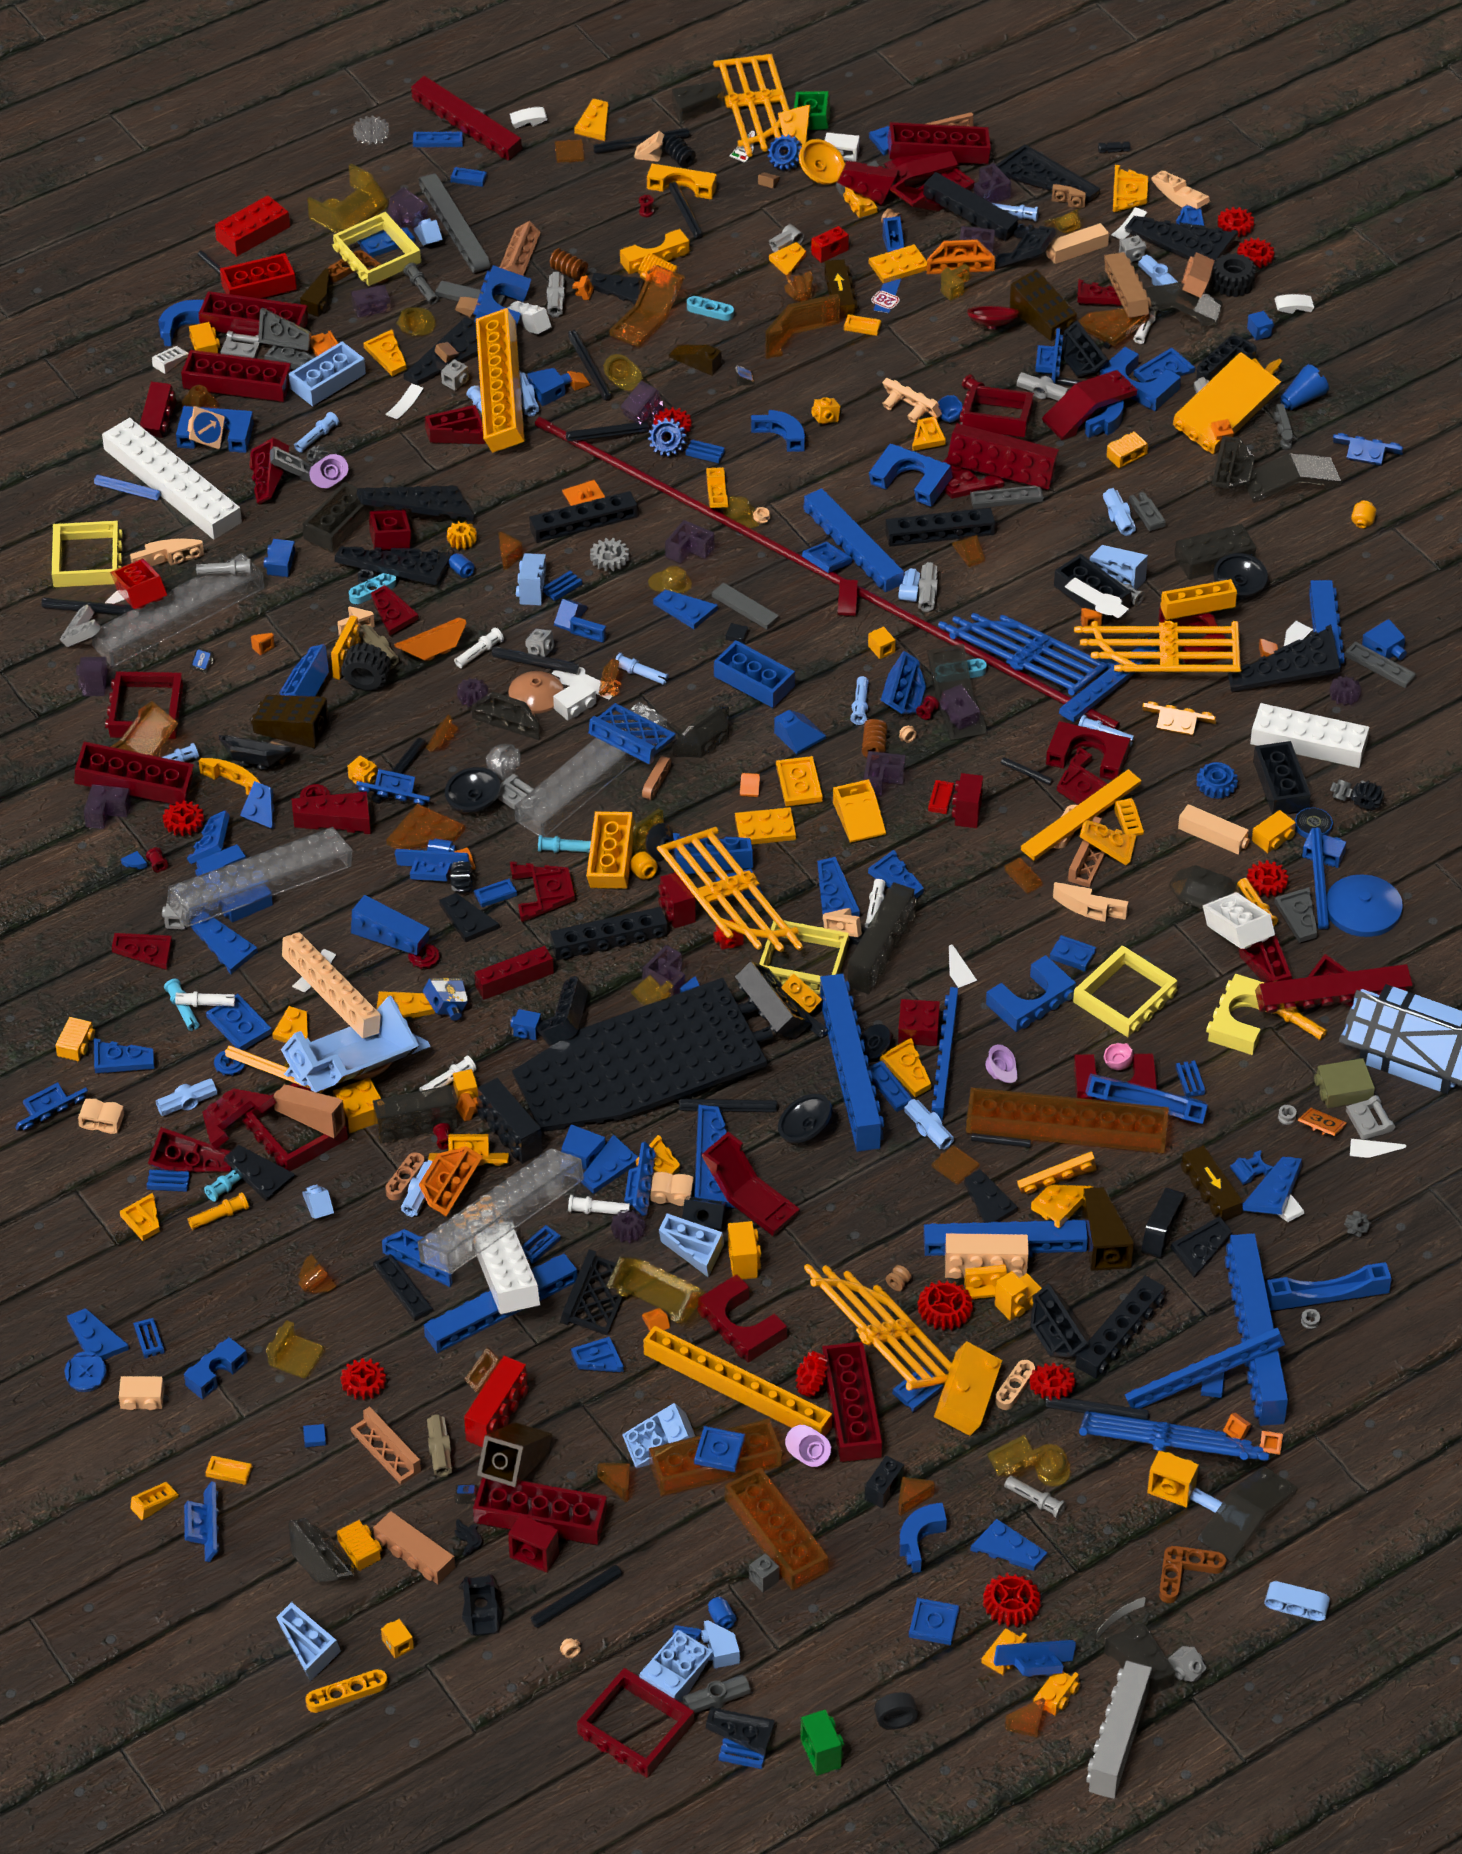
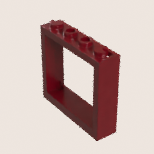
M972 385L971 390L967 391L962 412L960 413V422H963L962 425L997 434L1025 437L1033 408L1034 393ZM973 403L1019 408L1022 409L1020 418L975 413L971 412Z
M116 671L115 679H112L111 682L113 692H110L109 695L111 706L107 708L109 719L105 721V729L109 730V737L176 739L183 692L182 673ZM121 687L172 688L168 722L116 721Z
M292 1083V1084L289 1085V1086H293V1087L305 1089V1090H308V1091H312L311 1089H309V1088H307V1087H304V1086H302V1085L296 1084V1083ZM274 1105L263 1113L255 1107L244 1113L243 1122L246 1125V1129L253 1132L257 1142H261L269 1155H273L277 1165H281L290 1172L348 1140L347 1127L344 1126L335 1138L324 1134L287 1154L258 1120L274 1111Z
M623 1668L577 1721V1734L582 1736L584 1741H590L596 1745L600 1751L612 1755L617 1762L628 1765L635 1773L639 1772L648 1778L694 1724V1711L631 1671ZM622 1688H625L677 1721L647 1758H644L592 1725L593 1721Z

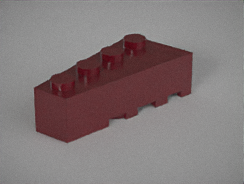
M367 792L291 798L294 828L318 830L322 827L327 828L329 831L344 829L349 833L364 831V834H371Z

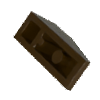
M328 268L323 270L300 297V304L307 305L308 314L317 317L325 312L328 307L330 285Z
M707 344L677 345L669 354V358L711 376L722 366L721 350Z

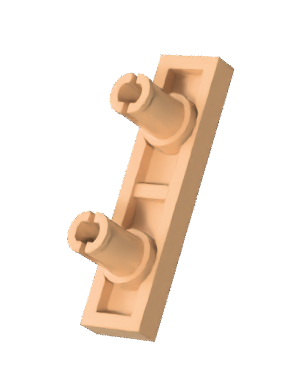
M886 378L882 382L887 393L890 394L882 403L887 410L891 411L895 404L902 400L915 407L907 415L908 419L913 423H916L924 413H928L936 418L942 414L939 403L936 400H930L922 393H916L910 387L902 386L896 380L892 381Z

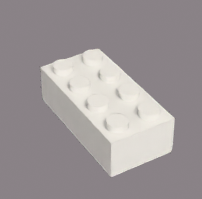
M1237 892L1203 905L1207 926L1240 949L1249 948L1252 944L1266 941L1269 937L1275 935L1271 915Z

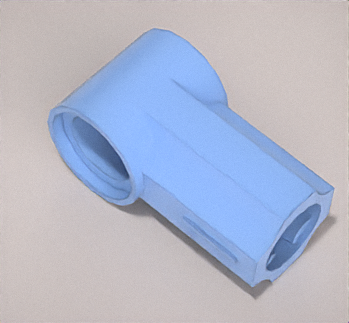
M910 568L908 571H905L903 583L900 584L899 600L917 602L920 573L916 569Z

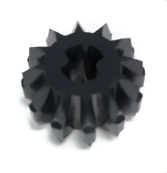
M1361 780L1360 783L1354 786L1351 799L1360 808L1374 811L1382 804L1384 791L1381 790V786L1376 785V782L1371 783L1369 780L1367 782Z
M464 861L453 862L450 878L452 890L459 893L470 892L473 882L472 865Z

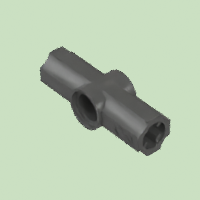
M744 1675L724 1682L712 1681L708 1684L707 1688L683 1696V1702L694 1713L711 1707L720 1709L724 1707L727 1701L750 1694V1688Z

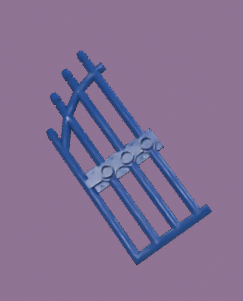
M973 613L971 618L977 621L976 623H971L954 616L952 621L958 625L960 624L962 626L960 628L948 625V623L942 621L938 624L941 629H946V631L950 632V638L960 637L1007 659L1006 663L1010 664L1015 670L1028 669L1068 688L1069 695L1077 693L1108 667L1107 663L1099 659H1093L1090 655L1006 615L1000 616L999 619L1001 621H991L979 614ZM985 629H994L1025 644V646L1021 647ZM1010 629L1021 630L1035 638L1033 640ZM973 631L1016 653L1013 655L967 632ZM1050 647H1057L1097 667L1093 669L1087 665H1084L1070 657H1067L1051 649ZM1044 653L1086 673L1087 675L1082 676L1040 655ZM1036 661L1078 682L1074 684L1031 662Z
M1086 1411L1079 1430V1434L1082 1436L1090 1434L1150 1443L1153 1445V1449L1165 1451L1166 1447L1170 1446L1236 1456L1242 1460L1250 1458L1265 1461L1269 1459V1454L1263 1452L1264 1448L1259 1446L1253 1447L1251 1445L1252 1442L1249 1440L1226 1437V1433L1223 1431L1216 1432L1215 1430L1169 1424L1167 1422Z

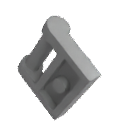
M228 331L221 354L256 358L262 344L258 342L259 335L255 337L234 334V332ZM233 340H234V341H241V342H248V343H254V345H253V344H246V343H239V342H233Z
M512 774L500 784L501 789L497 799L521 814L535 801H539L543 796V792L533 789L521 781L517 775Z
M1372 1096L1369 1100L1346 1107V1112L1362 1140L1386 1134L1395 1129V1124L1389 1120L1381 1106L1379 1096ZM1370 1109H1375L1383 1125L1377 1124Z

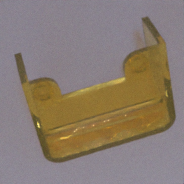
M349 164L350 186L356 188V190L343 201L330 198L321 203L308 197L309 219L335 233H339L378 215L387 207V198L372 174L353 164Z
M620 1257L606 1286L608 1288H616V1292L624 1297L634 1295L667 1311L671 1315L670 1319L680 1324L688 1320L698 1305V1298L705 1293L704 1290L636 1257Z

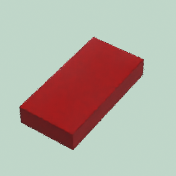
M935 781L928 811L947 814L954 783Z

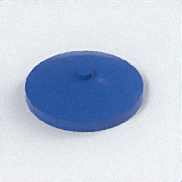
M1361 874L1342 878L1331 886L1326 896L1328 918L1340 930L1354 936L1373 937L1385 934L1393 929L1401 918L1403 904L1399 892L1390 883L1375 876Z

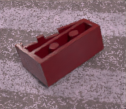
M846 161L837 183L882 204L899 169L893 168L892 170L883 168V166L874 167L868 166L865 163Z
M476 405L425 416V430L431 443L485 444L483 423Z

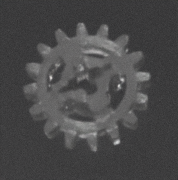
M374 115L371 118L365 116V119L359 118V122H355L353 133L354 137H357V141L362 140L363 144L365 142H368V145L371 142L377 144V141L383 142V138L387 139L389 127L385 119L380 120L379 116L377 118H374Z

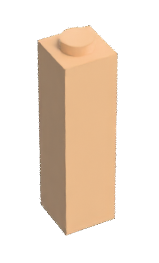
M1101 223L1053 239L1046 249V255L1054 264L1107 247L1109 233Z
M1188 804L1179 816L1178 829L1238 855L1249 844L1248 829Z

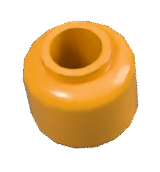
M1360 501L1353 508L1352 522L1359 528L1373 525L1376 508L1369 501Z
M645 851L636 853L630 861V869L642 880L652 878L658 868L656 860Z

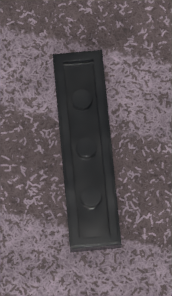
M391 1254L373 1262V1267L414 1321L432 1313L431 1306Z

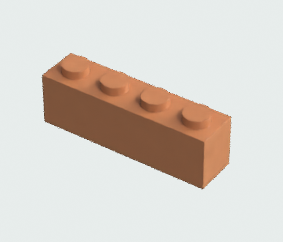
M1197 252L1194 257L1190 256L1181 282L1184 284L1182 290L1201 298L1209 282L1215 260Z
M390 1511L373 1527L374 1539L378 1540L382 1547L385 1546L395 1557L406 1561L410 1568L420 1571L427 1580H432L439 1584L455 1569V1561L452 1554Z

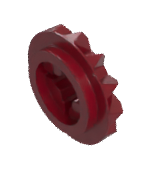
M319 784L308 785L300 792V798L313 797L314 793L316 796L330 795L329 790Z
M426 943L417 955L408 954L409 962L413 964V967L418 966L420 969L427 967L429 969L431 965L436 966V962L439 960V951L435 946ZM426 953L427 957L422 960L421 957Z

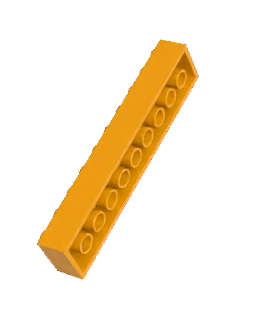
M508 308L476 319L483 435L492 453L524 442L516 322Z

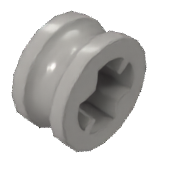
M1291 1105L1281 1106L1278 1114L1279 1121L1285 1125L1294 1123L1296 1120V1109Z
M1306 1309L1302 1313V1325L1308 1329L1316 1328L1319 1325L1320 1314L1314 1309ZM1307 1317H1310V1318L1313 1317V1318H1314V1321H1313V1322H1310L1311 1320L1308 1321V1320H1307Z

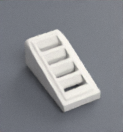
M175 346L152 357L153 367L166 374L186 359L189 353Z

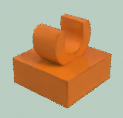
M581 276L580 282H574L572 286L573 289H578L575 293L576 296H582L583 300H590L594 288L588 276Z
M1228 419L1211 422V429L1216 440L1233 437L1234 432Z
M461 1093L456 1109L464 1121H470L473 1114L478 1113L476 1107L479 1106L477 1098H471L469 1093Z
M1235 1412L1230 1415L1223 1431L1232 1438L1243 1440L1251 1424Z

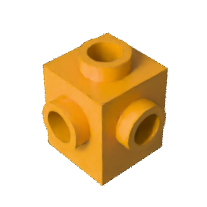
M824 397L815 399L814 406L811 409L812 416L821 424L838 422L840 405L834 398Z
M361 755L347 766L348 778L356 784L357 781L373 784L376 781L377 766L374 762L368 761Z

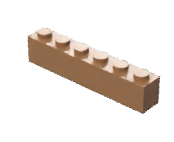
M1124 252L1104 255L1105 271L1128 317L1148 315L1151 301L1147 297L1146 290L1143 289L1142 282L1139 281L1138 274H1135L1134 266H1131L1130 258H1127Z

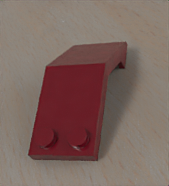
M956 167L941 173L942 176L967 190L975 187V181ZM902 179L890 187L893 193L912 207L938 212L945 208L923 195L924 185L918 189L907 187Z
M1118 370L1075 383L1042 417V421L1061 440L1076 436L1078 427L1097 408L1136 396L1138 390Z
M727 1132L702 1153V1158L726 1200L774 1236L799 1214L800 1209L757 1177L742 1150L743 1142Z

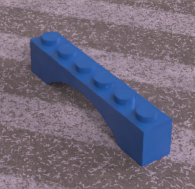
M1090 1073L1085 1091L1087 1096L1144 1107L1203 1124L1208 1106L1205 1101Z
M1386 1262L1366 1265L1351 1274L1327 1281L1304 1282L1288 1277L1267 1280L1266 1284L1270 1311L1386 1294L1390 1290L1391 1275Z

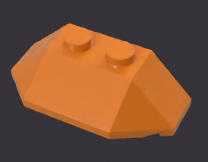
M978 239L943 241L927 259V274L994 271L995 256Z
M458 617L395 644V647L424 661L432 660L435 658L434 655L448 653L451 651V648L456 647L466 625V620Z
M467 1146L437 1154L419 1183V1187L428 1205L447 1216L483 1156Z

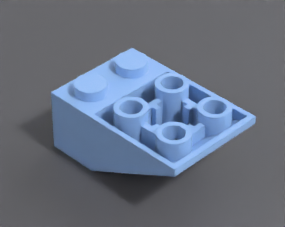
M675 1403L622 1434L636 1468L682 1456L699 1445L686 1412Z
M677 1630L641 1671L639 1677L681 1703L683 1696L688 1695L712 1656L713 1651L680 1630Z

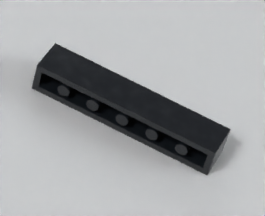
M937 172L924 183L923 195L928 199L935 201L942 207L951 210L1004 241H1007L1018 227L1019 218Z

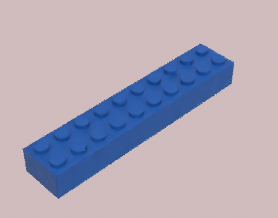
M843 974L821 976L820 998L822 1000L820 1005L825 1025L828 1029L827 1033L856 1151L880 1149V1140H883L882 1128H884L883 1117L878 1114L880 1112L879 1101H875L874 1098L876 1097V1089L874 1085L871 1086L872 1073L871 1070H867L868 1057L863 1054L865 1047L864 1041L859 1038L861 1037L860 1026L855 1023L857 1022L856 1010L852 1011L854 1004L852 995H848L850 992L849 982L845 981Z
M1255 1233L1230 1235V1243L1226 1244L1227 1256H1225V1266L1230 1270L1228 1272V1282L1233 1286L1231 1298L1232 1301H1236L1234 1313L1235 1317H1239L1237 1328L1238 1333L1242 1334L1243 1337L1241 1338V1343L1274 1329ZM1277 1348L1244 1363L1245 1367L1249 1368L1247 1381L1248 1384H1252L1250 1396L1251 1400L1255 1401L1254 1417L1258 1418L1260 1426L1285 1423L1288 1398Z

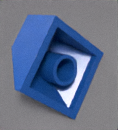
M787 710L774 718V733L796 754L826 739V735L804 714Z

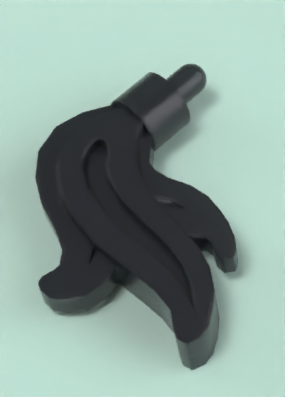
M457 1519L454 1533L457 1538L467 1542L462 1553L463 1556H466L481 1546L482 1538L476 1531L478 1528L477 1524H471L467 1527L460 1522V1519Z

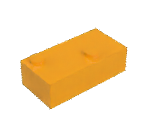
M595 812L586 875L590 888H628L636 826L632 812Z
M966 1341L955 1353L934 1417L970 1436L981 1426L1002 1360Z

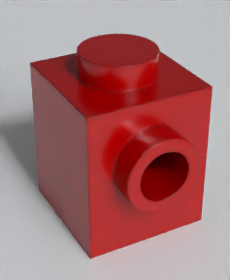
M717 924L716 932H713L714 940L716 943H719L721 950L744 945L743 934L731 930L733 937L729 939Z

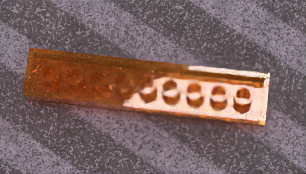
M971 1087L966 1133L1164 1153L1169 1107Z

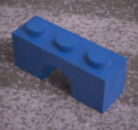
M228 1337L225 1341L220 1342L209 1354H205L197 1364L187 1369L184 1373L185 1386L203 1400L218 1388L216 1375L213 1372L224 1369L232 1375L248 1363L246 1350Z

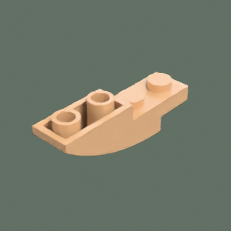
M1160 171L1151 177L1159 190L1182 208L1183 206H1192L1198 209L1210 202L1209 196L1187 187L1186 180L1167 171Z
M169 539L145 544V550L130 554L131 563L143 558L150 566L167 561L172 566L204 556L202 540Z
M1054 883L1053 898L1066 908L1099 921L1105 922L1107 916L1126 920L1128 901L1092 895V889Z

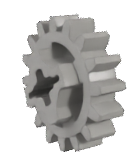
M605 538L604 542L598 540V544H593V548L590 549V560L593 561L594 566L598 565V569L604 567L605 571L608 568L614 571L615 567L621 569V565H626V561L629 560V549L626 548L625 543L621 544V540L615 542L614 538L611 541Z

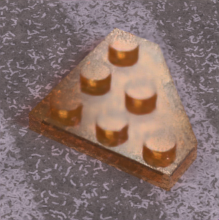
M1125 309L1089 312L1078 321L1088 333L1115 346L1148 321L1150 316L1148 314L1128 317Z
M416 804L386 839L388 846L395 849L407 850L417 846L426 848L428 847L429 840H434L435 838L455 842L464 832L465 825Z

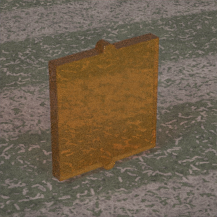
M568 139L567 141H555L557 163L584 161L582 140Z
M953 1145L945 1153H941L940 1157L931 1164V1167L958 1185L979 1167V1163Z

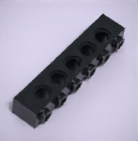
M631 491L529 516L530 531L536 543L638 518L637 503Z
M991 507L886 519L885 525L889 547L994 535L995 520Z
M660 906L550 931V944L556 960L567 959L667 936V921Z
M1144 1275L1091 1337L1089 1345L1076 1355L1075 1367L1095 1379L1101 1373L1104 1374L1109 1367V1363L1118 1358L1121 1349L1129 1345L1132 1336L1140 1332L1143 1323L1147 1319L1150 1320L1158 1306L1161 1307L1166 1299L1165 1286Z

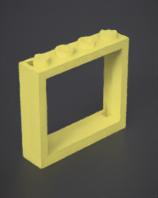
M386 212L333 235L334 250L340 253L342 259L348 262L352 271H356L361 281H364L368 286L403 271L404 267L409 263H416V265L421 263L420 249ZM384 230L405 254L368 270L347 246Z
M118 521L53 524L52 580L54 587L114 584L110 572L121 568L119 564H122V554L119 553V551H122V540H119L122 539V529L118 528ZM113 538L112 569L61 572L62 540Z
M784 920L789 928H798L799 932L795 936L799 941L840 948L832 975L840 974L849 946V933ZM773 921L771 931L781 930ZM767 939L760 965L769 968L782 985L794 973L816 994H820L821 976L769 966L775 946Z
M1122 945L1074 989L1073 1002L1126 1037H1129L1133 1032L1138 1031L1145 1021H1149L1157 1010H1161L1169 999L1174 997L1177 991V980ZM1124 964L1162 987L1130 1018H1126L1092 996Z

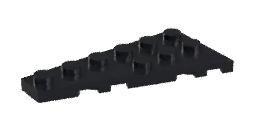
M1026 144L992 167V173L1048 190L1053 189V184L1081 190L1086 193L1085 201L1090 202L1100 194L1101 188Z
M1133 216L1125 226L1126 232L1134 236L1139 235L1141 239L1188 260L1190 256L1194 257L1197 252L1216 261L1238 236V231L1236 230L1228 232L1223 231L1222 228H1216V230L1208 229L1206 226L1182 222L1174 224L1168 220L1161 222L1155 221L1154 218Z
M464 317L403 374L404 380L419 386L435 378V375L440 373L453 360L465 363L477 357V330L474 320ZM448 342L459 355L445 363L435 353L437 344Z
M454 485L357 488L356 495L363 505L382 508L385 505L395 507V510L402 511V508H408L414 513L433 516L446 514L452 519H457L459 516L465 517L467 521L471 522L474 519V515L459 488Z
M341 546L335 555V562L437 585L449 565V559L454 554V550L448 549V552H438V549H431V552H422L420 549L391 548V551H382L379 547H375L374 550H365L363 547Z
M1331 624L1318 633L1317 631L1311 633L1310 637L1306 639H1299L1275 650L1274 654L1268 657L1263 656L1259 658V661L1251 665L1246 664L1242 666L1241 672H1229L1231 692L1339 673L1340 666Z

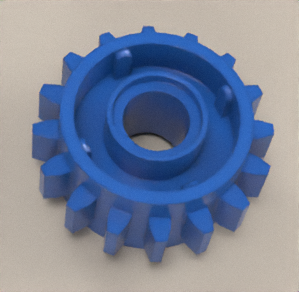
M790 134L787 137L781 135V137H776L775 141L770 143L771 147L768 148L770 152L768 157L771 159L770 163L776 169L780 168L782 171L785 169L791 171V168L797 167L796 165L800 163L799 152L802 148V143L795 136L792 137Z
M664 418V422L658 420L657 425H652L653 430H649L651 437L648 440L652 441L650 447H656L654 452L658 453L660 451L661 456H664L666 453L668 457H671V453L677 455L678 450H683L681 446L686 444L684 438L687 435L683 434L685 431L684 427L679 428L680 422L675 424L674 419H671L669 422L667 418ZM671 433V440L665 442L664 435Z
M1220 762L1206 764L1197 773L1196 781L1197 786L1200 787L1199 791L1211 798L1228 797L1237 788L1238 780L1237 774H1234L1235 770L1231 769L1229 765Z

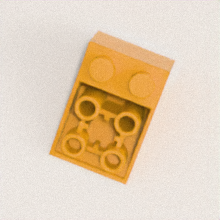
M869 779L833 787V804L850 843L886 835L876 795Z

